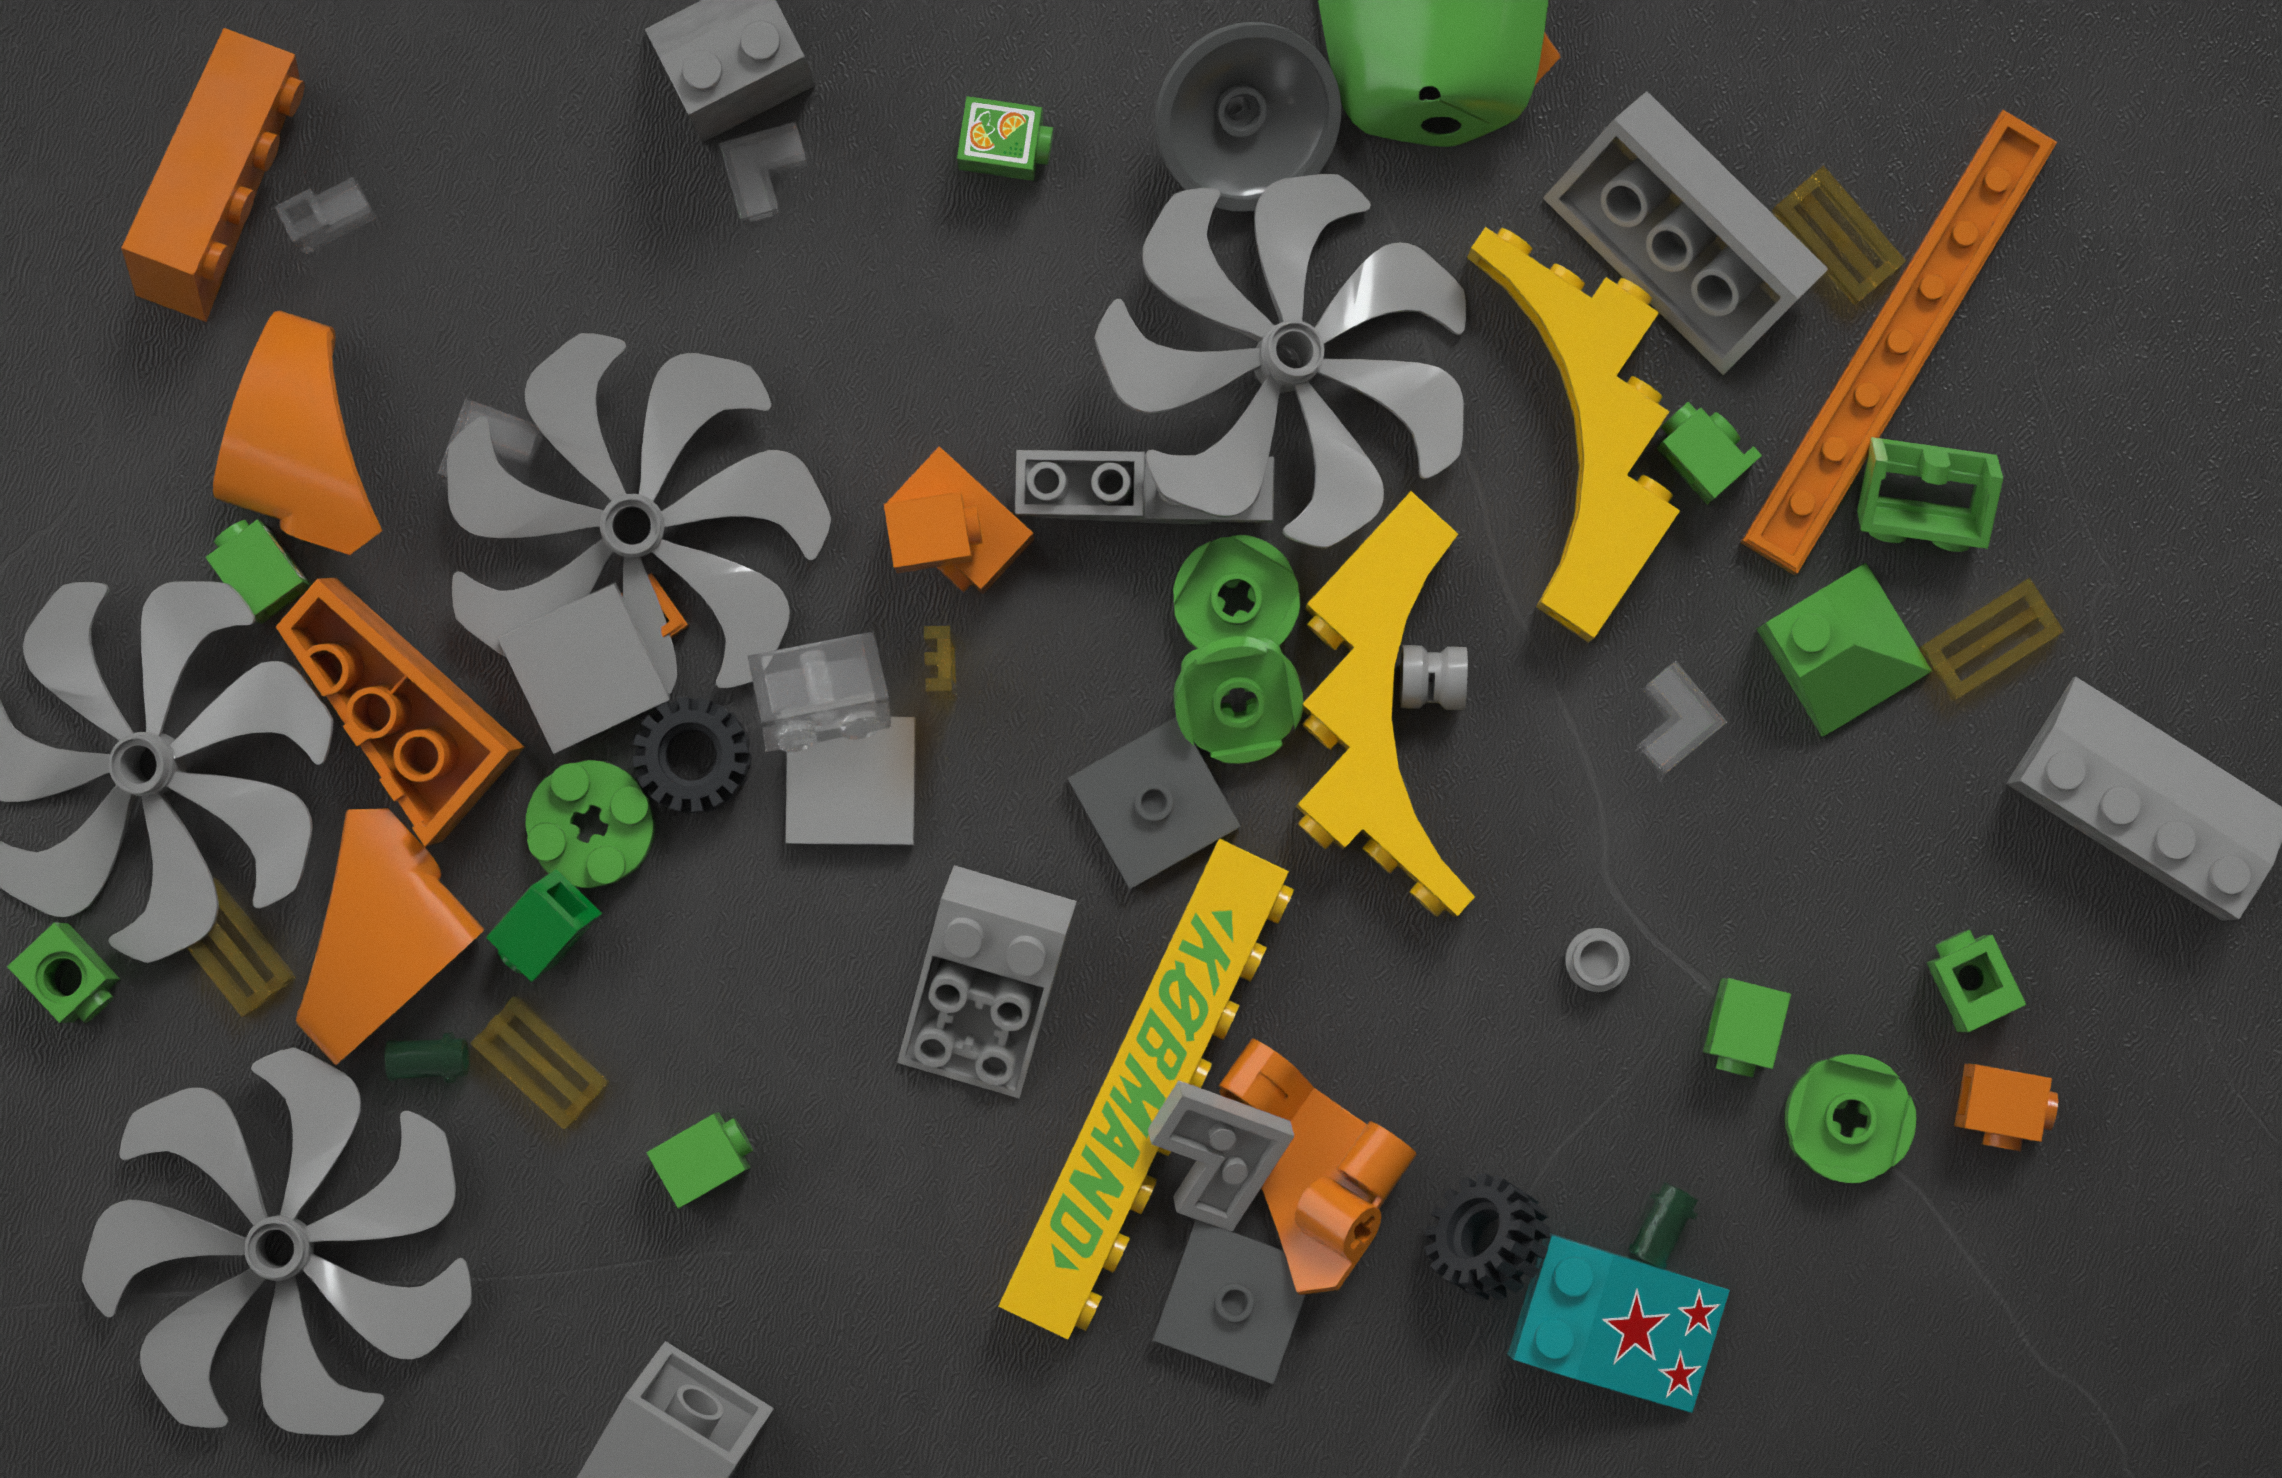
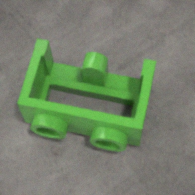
M1871 437L1857 509L1861 531L1869 532L1872 537L1891 543L1904 542L1907 540V537L1929 540L1941 549L1954 552L1967 551L1970 549V546L1988 549L2003 482V475L1997 455ZM1886 472L1918 476L1925 482L1936 485H1943L1947 481L1974 484L1970 507L1963 508L1879 496L1881 480L1885 479Z

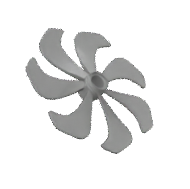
M1338 174L1284 178L1272 183L1262 192L1254 212V231L1258 255L1268 291L1279 320V324L1274 326L1227 278L1210 249L1207 230L1213 208L1220 197V191L1216 188H1197L1175 193L1164 206L1145 239L1142 248V263L1147 277L1158 290L1178 305L1259 343L1256 348L1209 352L1184 351L1161 346L1143 336L1131 319L1125 303L1121 299H1116L1106 310L1094 337L1098 354L1117 397L1125 405L1133 410L1147 414L1170 411L1190 404L1229 385L1252 371L1255 372L1262 386L1233 428L1205 452L1195 456H1176L1156 450H1148L1146 452L1147 468L1155 486L1163 497L1177 504L1217 517H1232L1245 511L1254 503L1263 482L1275 427L1280 392L1284 393L1295 390L1313 449L1315 484L1312 500L1296 519L1284 527L1283 534L1296 542L1326 549L1339 543L1370 522L1382 507L1384 500L1383 482L1373 463L1309 383L1316 373L1375 400L1405 424L1415 442L1420 478L1429 479L1437 475L1459 457L1463 441L1464 401L1458 383L1446 371L1436 366L1417 362L1323 359L1325 343L1370 319L1391 313L1419 312L1440 323L1453 334H1462L1466 322V299L1464 289L1453 276L1429 254L1415 245L1401 242L1385 245L1368 257L1350 276L1330 302L1315 327L1303 322L1307 266L1313 246L1320 232L1327 224L1337 219L1368 211L1371 204L1362 192ZM1276 345H1286L1294 349L1300 358L1301 367L1290 368L1283 364L1278 358Z
M580 333L562 345L531 373L525 388V402L531 418L550 443L582 475L597 486L611 502L604 510L541 493L518 481L498 463L491 440L490 422L486 417H480L468 425L449 445L447 457L448 502L451 513L458 524L477 536L524 538L600 527L602 539L551 576L532 585L515 590L499 591L473 580L463 572H456L453 575L452 599L456 619L469 632L506 657L499 643V636L589 595L612 553L615 552L620 556H624L623 599L670 695L677 679L676 654L670 633L665 637L661 634V627L667 622L641 557L652 552L702 596L722 626L726 645L716 685L719 688H730L763 677L775 656L789 622L790 609L783 591L773 581L750 568L662 539L665 527L729 516L754 517L780 524L796 541L804 556L808 560H813L817 557L829 531L831 516L808 468L793 454L780 450H767L749 456L724 469L663 511L654 503V500L685 444L704 423L723 410L756 409L767 411L771 408L768 392L759 376L749 365L699 353H685L671 358L657 372L650 391L643 434L639 494H626L601 434L596 402L599 380L611 363L625 350L626 343L611 336ZM631 507L644 510L651 521V530L648 537L635 545L625 544L618 538L615 532L617 516L623 510Z
M174 581L156 588L143 606L141 654L146 732L134 733L112 699L101 677L92 647L91 628L102 602L109 593V587L105 583L97 582L65 584L52 595L25 634L23 653L29 670L46 688L89 721L115 737L119 742L114 746L111 754L78 752L39 743L23 735L13 726L0 699V801L21 802L40 799L77 788L109 774L116 786L77 831L50 849L34 852L16 848L0 841V888L24 903L52 916L67 917L84 911L91 906L104 888L119 854L136 797L142 796L153 860V881L150 899L145 912L125 929L113 934L109 938V943L119 952L133 959L151 963L166 958L203 939L212 930L219 909L217 891L211 872L195 841L165 793L173 790L202 806L228 824L249 846L256 859V888L253 897V906L255 908L272 905L298 889L304 873L312 838L313 825L310 812L296 794L281 787L254 780L186 772V755L236 736L273 732L284 734L292 739L308 754L315 764L320 765L326 761L333 734V718L324 702L297 668L281 661H269L260 663L238 678L178 738L174 739L162 733L181 675L200 644L212 632L237 625H251L255 622V615L250 606L230 584L211 581ZM146 748L153 752L157 762L155 774L150 780L143 775L140 769V758Z
M290 1048L267 1055L254 1062L251 1067L255 1074L269 1082L286 1099L291 1115L293 1151L280 1215L267 1216L245 1140L238 1122L225 1099L209 1089L188 1088L145 1105L132 1113L122 1137L119 1152L120 1158L122 1160H129L143 1154L169 1151L196 1164L221 1186L254 1225L247 1237L237 1235L211 1222L167 1206L131 1199L118 1202L106 1209L99 1217L92 1234L84 1262L82 1282L96 1307L106 1317H113L116 1314L120 1299L134 1275L147 1267L182 1257L207 1255H245L247 1263L250 1266L248 1270L211 1288L179 1307L161 1320L149 1332L142 1344L140 1365L144 1377L169 1413L180 1424L205 1428L224 1427L228 1424V1417L220 1407L210 1382L211 1365L217 1347L226 1330L266 1279L276 1281L262 1357L261 1392L263 1406L275 1424L288 1432L297 1434L337 1436L354 1434L370 1421L379 1411L385 1400L384 1396L379 1393L362 1392L342 1386L327 1373L315 1352L309 1336L296 1279L298 1274L304 1271L334 1308L368 1342L389 1356L399 1359L419 1358L435 1349L463 1318L472 1304L470 1272L467 1262L463 1258L455 1260L443 1273L423 1286L400 1287L371 1281L314 1254V1242L356 1241L390 1238L413 1234L434 1227L450 1213L456 1197V1183L450 1147L445 1132L421 1115L411 1111H403L400 1115L402 1131L400 1155L392 1171L378 1186L362 1198L306 1226L297 1217L321 1185L353 1134L361 1113V1098L356 1084L347 1074L308 1052L297 1048ZM273 1230H281L287 1233L294 1243L293 1257L285 1266L273 1263L266 1254L265 1242Z

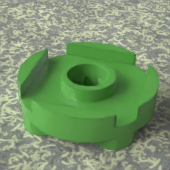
M1248 535L1218 538L1199 546L1182 564L1173 589L1174 617L1185 638L1195 649H1201L1203 646L1218 639L1234 636H1246L1256 639L1267 638L1281 646L1291 633L1299 614L1298 582L1287 558L1270 543ZM1239 582H1242L1250 587L1247 598L1255 605L1249 613L1239 610L1232 617L1223 612L1225 601L1218 594L1223 586L1234 589Z
M1246 636L1226 637L1213 641L1201 649L1191 651L1184 657L1181 663V673L1175 682L1173 697L1177 722L1184 737L1193 746L1195 742L1201 749L1209 751L1212 758L1225 763H1249L1263 759L1273 754L1282 746L1281 740L1289 734L1293 725L1296 729L1303 712V693L1295 667L1282 654L1280 647L1274 641L1267 638L1256 639ZM1234 688H1243L1245 692H1253L1256 695V698L1246 701V710L1241 712H1234L1231 703H1221L1222 698L1229 695L1230 690Z
M596 760L564 764L539 784L530 799L525 822L529 850L546 872L550 874L557 869L576 887L597 888L616 883L637 870L650 852L656 827L650 800L636 778L613 764ZM591 806H597L602 809L600 820L608 824L607 832L604 836L594 834L590 838L589 843L583 842L579 839L580 828L573 825L574 818L577 813L587 814Z
M1841 1054L1817 1061L1810 1065L1806 1072L1796 1080L1788 1095L1784 1119L1785 1128L1789 1136V1144L1796 1156L1801 1158L1815 1173L1844 1183L1865 1182L1875 1178V1176L1884 1174L1891 1166L1894 1167L1903 1159L1908 1152L1916 1129V1109L1912 1098L1908 1095L1905 1085L1898 1078L1899 1076L1888 1065L1877 1059L1856 1054ZM1852 1099L1859 1102L1858 1113L1867 1116V1124L1865 1128H1854L1851 1136L1845 1137L1840 1134L1841 1124L1833 1121V1114L1836 1108L1844 1109L1848 1100Z

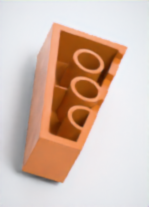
M223 28L121 247L136 296L207 322L238 239L251 212L265 171L267 172L275 160L280 143L279 134L286 116L292 117L296 113L303 97L305 82L300 80L295 54Z
M337 578L317 579L276 626L321 695L328 698L345 725L343 727L357 747L360 746L377 770L381 776L380 782L393 801H398L413 823L414 827L412 829L425 847L442 842L525 748Z

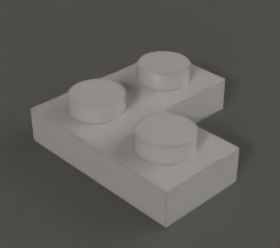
M1179 1080L1148 1128L1152 1145L1196 1160L1173 1196L1176 1212L1233 1232L1294 1138V1132L1289 1120Z

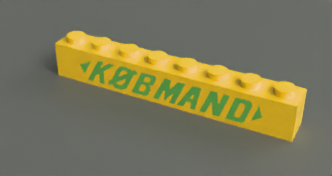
M1222 839L1218 840L998 1307L1065 1339H1069L1075 1326L1084 1331L1087 1330L1102 1299L1101 1295L1091 1290L1102 1268L1114 1273L1130 1239L1119 1233L1129 1210L1142 1214L1157 1182V1179L1146 1175L1157 1151L1166 1156H1169L1171 1152L1151 1144L1148 1128L1178 1080L1199 1088L1202 1087L1212 1063L1201 1058L1212 1035L1224 1040L1240 1006L1229 1000L1239 977L1251 982L1267 947L1256 942L1265 921L1268 919L1278 924L1293 894L1294 889L1283 884L1289 871Z

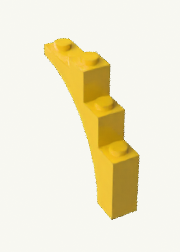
M1485 227L1471 247L1467 258L1501 285L1538 329L1560 371L1575 424L1579 470L1574 517L1560 563L1536 608L1589 643L1595 638L1680 512V510L1669 504L1673 495L1661 484L1645 475H1641L1638 481L1627 475L1670 412L1659 405L1663 398L1662 395L1644 381L1631 376L1626 383L1617 377V374L1659 312L1649 306L1652 297L1646 291L1624 278H1620L1616 284L1606 277L1591 298L1582 292L1585 283L1573 272L1555 263L1549 270L1528 256L1532 251V247L1522 238L1504 228H1501L1496 234Z
M1410 491L1306 605L1305 610L1313 616L1307 626L1333 650H1336L1343 643L1351 652L1302 704L1303 711L1309 715L1302 725L1328 749L1331 750L1338 742L1347 751L1297 804L1296 807L1305 815L1297 824L1324 849H1327L1334 841L1343 850L1361 832L1369 839L1362 849L1389 874L1398 866L1412 878L1416 884L1409 892L1436 917L1444 910L1455 917L1464 910L1475 896L1443 862L1415 816L1398 767L1392 725L1394 667L1406 620L1428 574L1453 543L1458 533Z

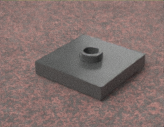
M1177 717L1067 778L1129 889L1136 887L1241 827L1195 744L1193 746L1182 734Z
M1195 1219L1152 1340L1274 1384L1306 1294L1299 1295L1296 1292L1284 1250Z

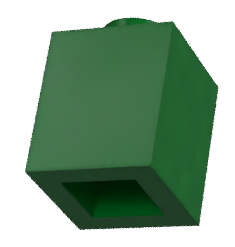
M556 869L533 884L486 938L498 949L500 958L510 969L524 974L533 982L557 965L602 913Z

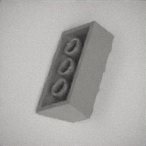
M1647 91L1607 126L1543 197L1623 278L1646 291L1652 297L1650 304L1722 375L1828 270L1803 243Z
M2076 676L2072 678L2006 783L2011 788L2221 921L2239 920L2274 865L2282 842V807Z

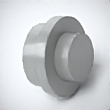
M1603 928L1588 929L1576 935L1570 942L1565 954V965L1570 978L1579 987L1592 992H1603L1616 987L1625 978L1630 964L1629 951L1624 941L1616 933Z

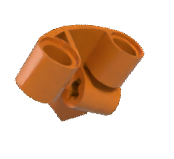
M280 310L275 311L262 331L236 393L218 455L213 480V495L217 500L279 519L281 530L288 535L351 555L382 532V529L359 477L345 432L333 370L332 356L335 348V330L331 326Z
M389 808L349 809L346 811L327 913L310 977L300 1008L297 1011L296 1024L335 1066L485 930L439 881L441 872L435 859Z
M1252 1038L1218 1085L1220 1095L1291 1122L1294 1138L1261 1188L1276 1225L1296 1292L1299 1295L1339 1290L1378 1232L1381 1223L1379 1208L1417 1154L1409 1145L1382 1126L1372 1121L1366 1124L1314 1088L1299 1070L1283 1056L1262 1042Z

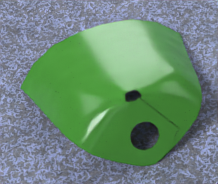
M1318 0L1329 62L1338 84L1342 107L1352 123L1366 134L1428 146H1456L1518 119L1527 107L1539 69L1548 0ZM1433 86L1439 90L1441 97L1435 100L1425 99L1422 101L1419 99V93L1422 88ZM1433 117H1450L1458 120L1461 123V128L1452 133L1435 134L1424 130L1421 124L1423 121Z

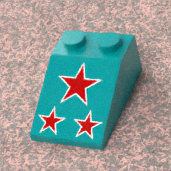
M1550 1233V1238L1542 1240V1245L1547 1247L1548 1251L1545 1259L1537 1257L1535 1267L1540 1270L1533 1279H1530L1508 1355L1513 1360L1692 1413L1730 1290Z

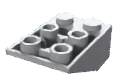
M954 865L941 897L897 1063L1020 1099L1077 901Z

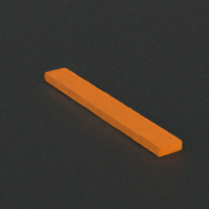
M2005 110L1999 113L1740 543L1793 575L1799 572L1869 454L1871 437L1879 438L2057 144L2055 140Z

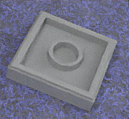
M616 582L498 637L499 643L553 754L660 705L671 698Z
M787 716L786 844L914 845L916 718Z

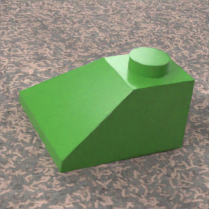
M1864 563L1756 628L1822 737L1932 672L1867 563Z

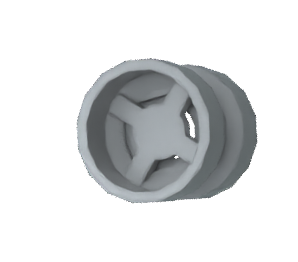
M1402 645L1400 708L1420 709L1425 703H1439L1445 710H1465L1468 676L1467 647L1447 646L1441 653L1427 652L1423 646ZM1429 673H1432V682H1428Z

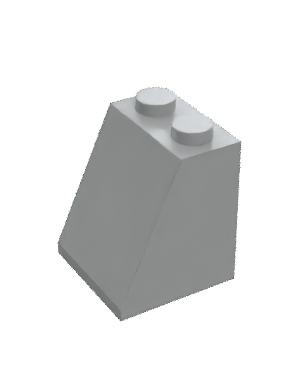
M701 0L645 29L702 143L815 86L805 56L776 0Z
M665 1341L624 1396L577 1478H731L774 1408Z

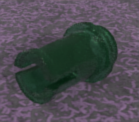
M453 1032L444 1033L442 1039L389 1040L386 1043L385 1068L389 1081L406 1078L443 1077L446 1083H455L457 1077L468 1075L470 1055L467 1039L456 1038Z
M1667 1182L1663 1183L1659 1192L1652 1191L1650 1197L1655 1201L1633 1244H1630L1628 1248L1631 1253L1663 1269L1666 1268L1667 1260L1689 1218L1696 1220L1698 1213L1694 1211V1208L1699 1200Z

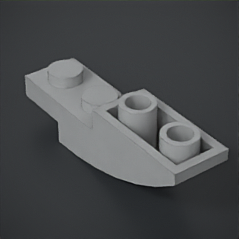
M1017 450L1015 514L1047 518L1139 523H1274L1275 458L1268 457L1263 482L1254 503L1238 515L1217 517L1177 504L1163 497L1149 473L1145 452ZM1176 455V456H1195V455Z

